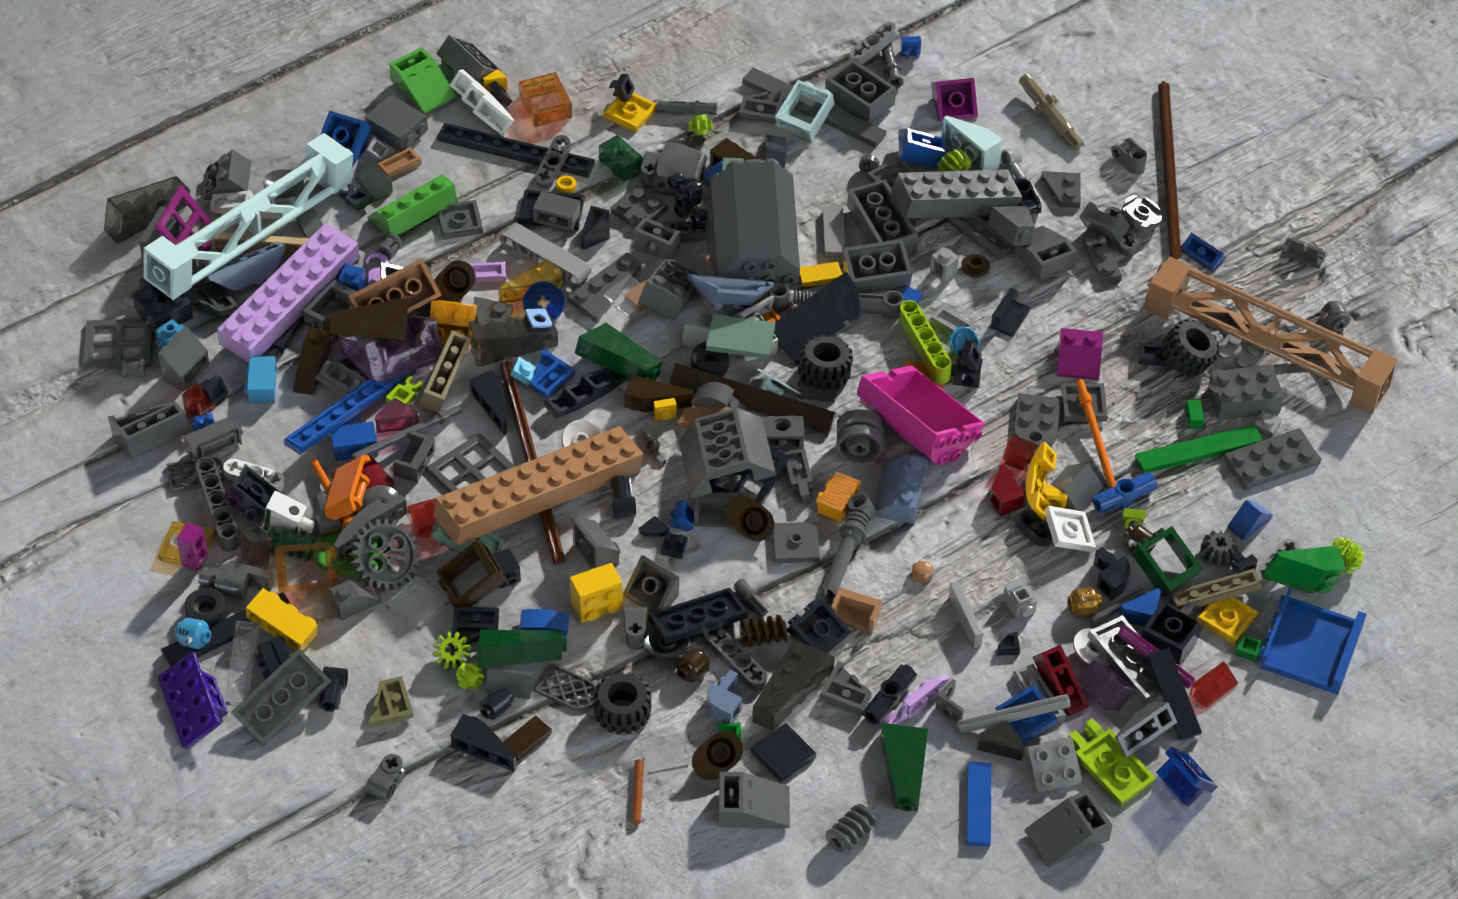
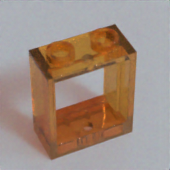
M556 72L519 81V96L534 127L572 118V103ZM555 93L560 105L535 110L531 98Z
M330 542L275 547L279 592L334 587L335 582H338L337 569H332V560H336L335 547H330ZM324 549L327 582L288 586L286 552Z

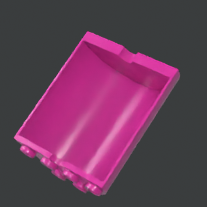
M912 365L892 369L888 374L882 371L863 375L857 389V396L860 397L859 403L867 410L879 415L887 426L937 465H944L951 461L956 462L961 454L974 441H978L983 434L982 429L985 423Z

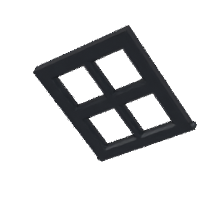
M771 448L772 459L777 461L774 466L776 476L756 481L763 484L755 498L761 505L790 459L789 455ZM752 469L734 473L740 475L741 478L733 491L717 486L721 477L710 479L712 493H739L747 478L755 481Z

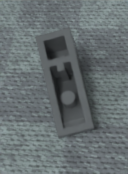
M1152 701L1137 711L1115 736L1124 757L1127 758L1177 723L1169 703Z

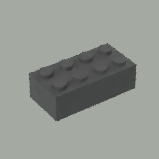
M886 179L848 190L847 207L868 244L903 239L907 255L917 252L919 235L909 218L905 219Z

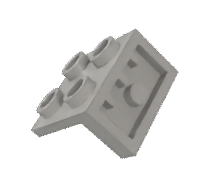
M1072 737L1021 748L1023 757L1029 756L1036 788L1039 793L1082 782Z

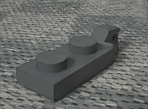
M805 448L783 452L790 457L786 468L793 492L799 493L802 504L809 503V491L813 490V479Z

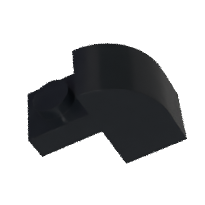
M1101 547L1096 550L1093 563L1101 571L1098 575L1096 587L1113 601L1127 588L1131 569L1130 563L1125 556L1117 560L1111 552Z

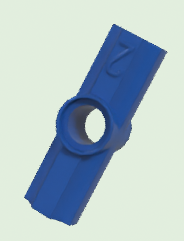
M1146 472L1133 479H1120L1115 487L1092 497L1094 509L1098 513L1103 514L1119 506L1129 507L1134 499L1157 490L1155 477L1152 473Z

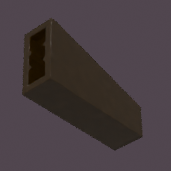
M409 298L331 312L328 314V317H324L323 330H326V335L403 342L406 338Z

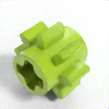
M707 115L692 116L693 121L688 122L689 132L694 131V136L709 135V130L713 129L712 119L708 120Z
M476 662L463 663L456 672L457 680H459L457 685L464 690L477 689L484 680L483 672H481L482 668H478Z

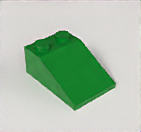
M1338 546L1279 551L1274 555L1261 575L1264 579L1307 593L1319 592V594H1324L1331 590L1346 570Z

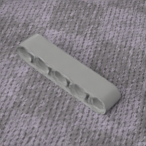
M513 223L499 237L504 247L571 286H579L592 272L590 266L582 259L518 223Z

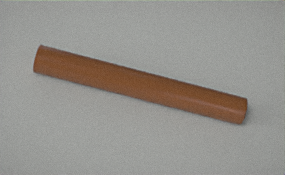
M641 759L635 760L633 824L641 823L644 761Z

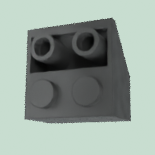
M232 149L227 154H223L214 164H210L205 171L203 199L212 200L213 194L248 191L252 161Z
M186 326L175 333L172 340L166 346H163L158 353L163 381L183 392L210 364L207 349Z

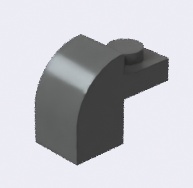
M709 382L700 386L691 401V404L695 407L726 406L729 408L737 407L741 410L744 408V405L732 396L734 390L719 382Z

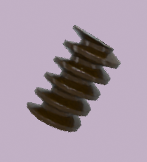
M780 614L776 615L775 621L772 616H768L766 623L763 617L758 618L757 624L753 618L749 619L748 625L744 619L740 620L739 635L742 648L745 641H747L749 647H752L753 640H756L758 646H761L762 639H765L767 645H770L771 638H774L776 644L779 643L780 637H783L785 643L788 642L786 622Z

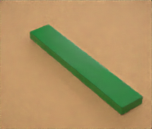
M1250 425L1135 454V460L1142 474L1146 472L1151 473L1224 455L1225 453L1263 441L1256 426Z

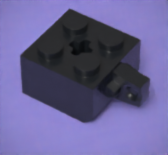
M144 277L139 279L142 290L132 294L134 307L138 315L155 335L156 329L172 319L179 325L193 319L191 302L184 293L172 300L145 280Z
M1187 601L1183 608L1178 610L1162 602L1143 628L1141 637L1159 651L1170 648L1175 663L1180 665L1201 636L1204 623L1191 617L1196 605Z

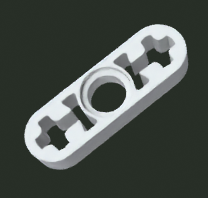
M229 459L224 463V476L230 481L235 482L246 466H248L277 490L282 491L284 489V475L279 471L238 459Z

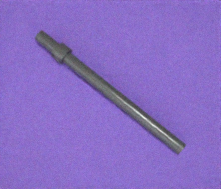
M456 405L448 410L438 411L431 418L351 455L352 459L355 460L362 455L370 456L409 437L410 431L419 433L438 423L448 422L451 417L462 413L463 409L461 405Z

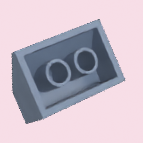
M906 454L884 463L874 501V507L877 511L875 517L909 524L915 523L927 475L928 458Z

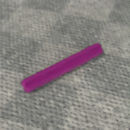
M1124 625L1117 634L1118 637L1146 658L1149 654L1159 651L1127 625ZM1176 664L1184 687L1189 689L1194 684L1195 677Z

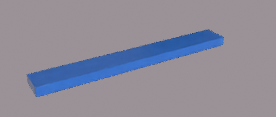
M399 358L284 438V445L301 455L393 390L398 384L403 383L409 376H413L416 373V367Z

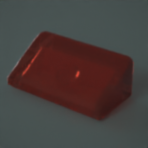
M1223 661L1191 685L1190 695L1207 708L1237 686L1238 681Z

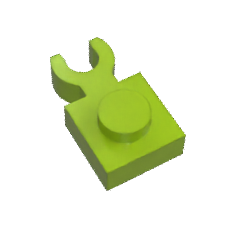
M409 376L404 386L398 384L386 396V403L404 412L416 399V393L421 391L422 381L412 385L413 377Z

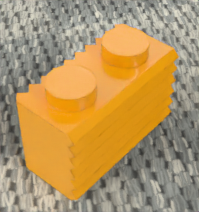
M836 471L833 477L828 478L824 493L820 492L817 496V513L834 519L839 523L842 522L849 510V499L860 492L861 481Z

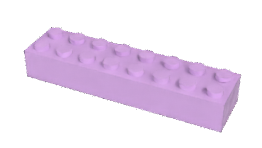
M325 223L217 329L219 344L248 363L249 357H260L303 314V310L332 279L336 281L339 279L345 264L352 266L359 259L358 243Z

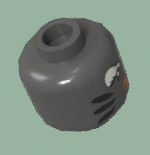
M1330 301L1321 309V319L1325 327L1330 331H1341L1351 321L1347 307L1340 301Z

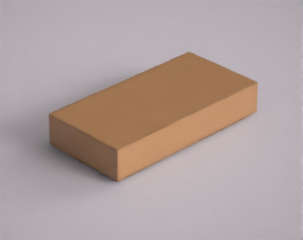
M410 147L377 163V167L389 179H392L422 164V161Z

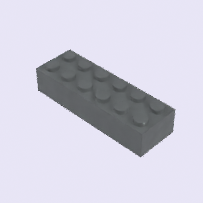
M1008 170L898 173L892 188V193L905 219L990 216L992 207L1019 206L1022 195Z

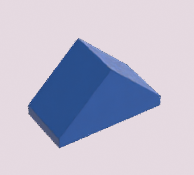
M1245 500L1227 528L1244 541L1270 520L1273 514L1259 503Z
M1157 588L1121 605L1119 617L1123 615L1129 624L1145 627L1157 610L1161 590Z

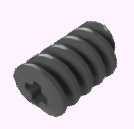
M854 805L851 811H848L844 817L838 820V823L832 826V829L826 832V839L837 852L842 853L844 849L850 851L853 848L852 844L856 845L859 842L858 838H864L865 832L869 833L871 826L875 827L878 824L877 819L864 805Z

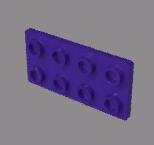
M190 652L158 676L183 748H189L220 725L219 717L223 718L228 714L216 678L201 670L195 653Z

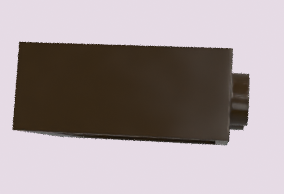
M478 539L436 571L440 578L438 583L445 592L449 593L450 596L447 598L453 607H472L507 580L489 548ZM480 560L489 575L461 595L453 580Z

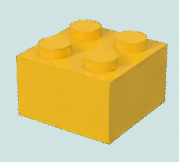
M612 563L570 577L571 605L581 623L594 621L599 617L614 614L623 609L622 581Z

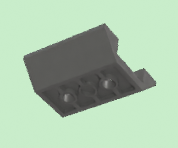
M737 407L694 419L679 440L691 499L712 493L710 479L741 472L746 469H752L755 481L776 476L762 418Z

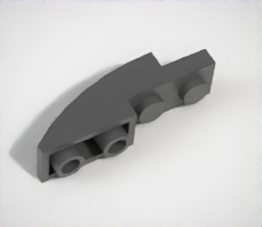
M402 494L385 504H382L377 499L349 521L334 545L338 561L349 557V553L355 551L350 546V543L357 542L353 535L360 534L358 529L361 527L366 528V523L371 522L373 524L375 519H379L381 522L384 518H387L390 523V521L394 519L399 520L407 514V502Z

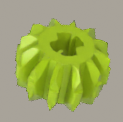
M960 148L952 149L950 153L947 152L941 158L942 160L938 163L937 170L938 172L968 171L972 167V161L967 153Z
M1339 536L1329 544V546H1338L1346 567L1343 573L1351 574L1363 564L1365 553L1361 551L1362 546L1356 545V541L1352 542L1349 537L1343 539Z
M448 631L446 632V640L443 636H438L441 644H433V647L438 651H434L432 655L433 657H440L436 661L437 665L445 661V670H448L449 664H453V670H457V662L462 665L465 663L462 658L470 659V654L465 651L471 650V645H463L467 641L466 637L458 640L459 632H456L454 638H451V633ZM449 646H453L455 650L458 649V652L455 651L454 656H451L449 652H445V650L448 651Z

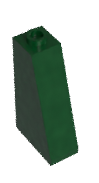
M604 323L580 335L575 349L576 355L631 379L632 375L656 381L661 374L660 369L663 361L608 323Z
M480 630L478 668L562 660V652H567V638H562V630Z
M882 723L880 741L895 809L907 812L918 811L928 728Z

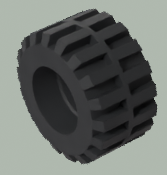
M1185 319L1179 321L1161 342V350L1163 351V357L1167 359L1166 362L1175 371L1178 370L1180 374H1186L1189 377H1196L1202 374L1217 359L1220 352L1216 336L1211 333L1209 328L1207 329L1204 324L1198 323L1196 320Z
M820 335V337H812V340H806L805 344L801 346L798 364V374L801 380L805 381V384L808 386L812 385L815 389L835 390V387H842L850 379L853 361L852 349L848 347L846 342H842L839 338L835 339L834 336L825 337V335Z
M619 671V674L615 675L613 672L609 674V678L603 677L601 683H597L593 694L594 714L596 721L600 722L602 728L607 727V731L610 733L616 731V734L621 735L622 732H626L627 735L631 734L632 730L639 731L640 725L644 727L647 724V720L651 716V689L648 688L646 681H642L641 676L637 675L635 677L632 672L624 674V671ZM617 700H628L631 701L632 704L628 706H617L614 705L613 702Z

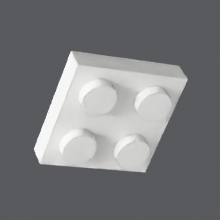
M1048 506L1044 512L1054 546L1092 552L1096 548L1085 512Z

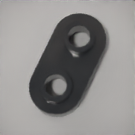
M1025 510L1018 514L1017 528L1034 544L1046 547L1053 542L1048 524L1035 512Z

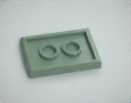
M713 314L706 351L769 359L775 322Z

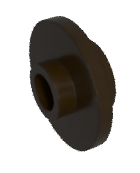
M972 254L962 260L961 269L969 277L980 278L988 274L990 263L985 257Z

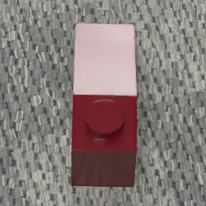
M1061 644L1032 657L1042 679L1055 697L1064 694L1069 696L1070 707L1064 709L1068 716L1089 708Z

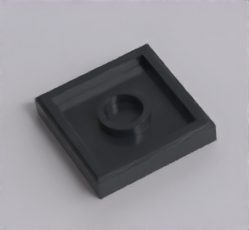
M787 723L751 747V753L780 782L816 758V752Z

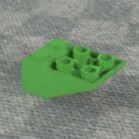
M423 47L389 63L391 81L423 114L457 98V95L450 87L435 60Z

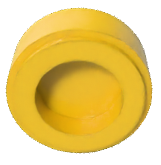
M571 176L559 177L556 181L557 192L573 194L576 191V180Z

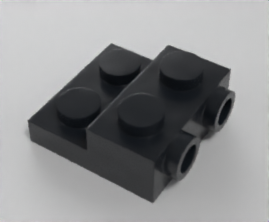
M246 466L223 495V498L227 500L229 506L236 507L243 512L247 520L258 524L265 516L266 507L274 491L281 492Z
M823 598L817 603L814 601L810 602L803 609L805 613L802 616L796 614L788 621L790 626L787 628V632L800 647L805 645L818 661L852 633Z

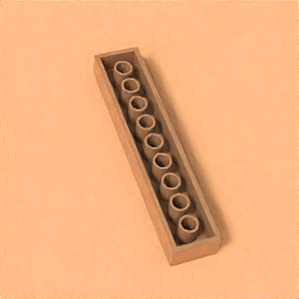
M617 426L439 496L435 501L433 516L456 545H460L611 484L612 480L617 476L625 475V477L636 474L641 470L644 453L624 430Z

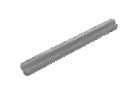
M1067 694L961 719L957 721L960 733L975 731L1069 708L1070 699Z

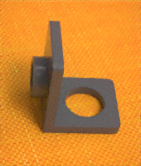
M952 679L937 694L936 708L943 715L957 722L963 719L964 709L949 699L955 691L956 680Z

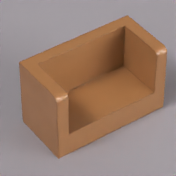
M839 587L831 609L847 627L873 634L881 614L882 600Z

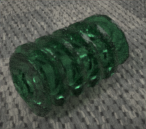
M272 526L266 538L265 552L267 553L269 550L272 554L279 552L281 556L287 553L289 557H294L296 554L298 559L305 557L309 561L313 555L315 540L311 539L310 532H307L305 537H302L301 530H298L296 536H293V529H289L288 533L285 534L284 527H281L279 533H276V526Z

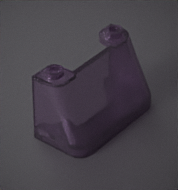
M407 314L406 338L403 342L384 340L377 343L375 341L360 342L354 336L338 339L342 354L375 382H385L436 363L442 353L436 319Z

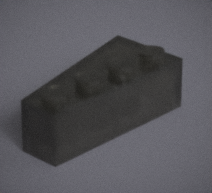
M177 176L107 198L104 231L116 244H119L145 230L160 206H168L179 186H184L189 194L190 189ZM181 199L175 210L179 211L185 208L187 204Z

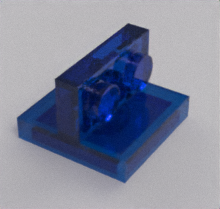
M1172 746L1165 752L1169 759L1156 771L1181 802L1188 807L1204 791L1213 793L1218 788L1190 754Z

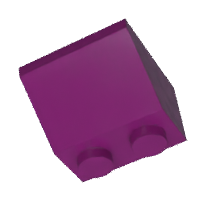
M975 78L931 82L933 103L938 121H943L945 116L956 119L978 117Z
M1061 328L1058 343L1057 376L1099 380L1103 332Z

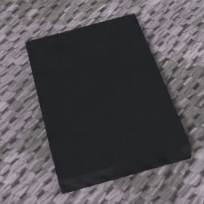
M524 190L518 224L552 227L536 223L533 220V207L541 191ZM548 192L580 200V216L574 227V230H579L585 195Z

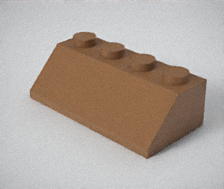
M421 258L348 296L351 308L409 298L407 312L409 313L442 295Z

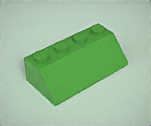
M442 174L377 210L367 218L385 235L391 232L399 236L436 215L438 211L445 210L448 205L457 203L455 184Z

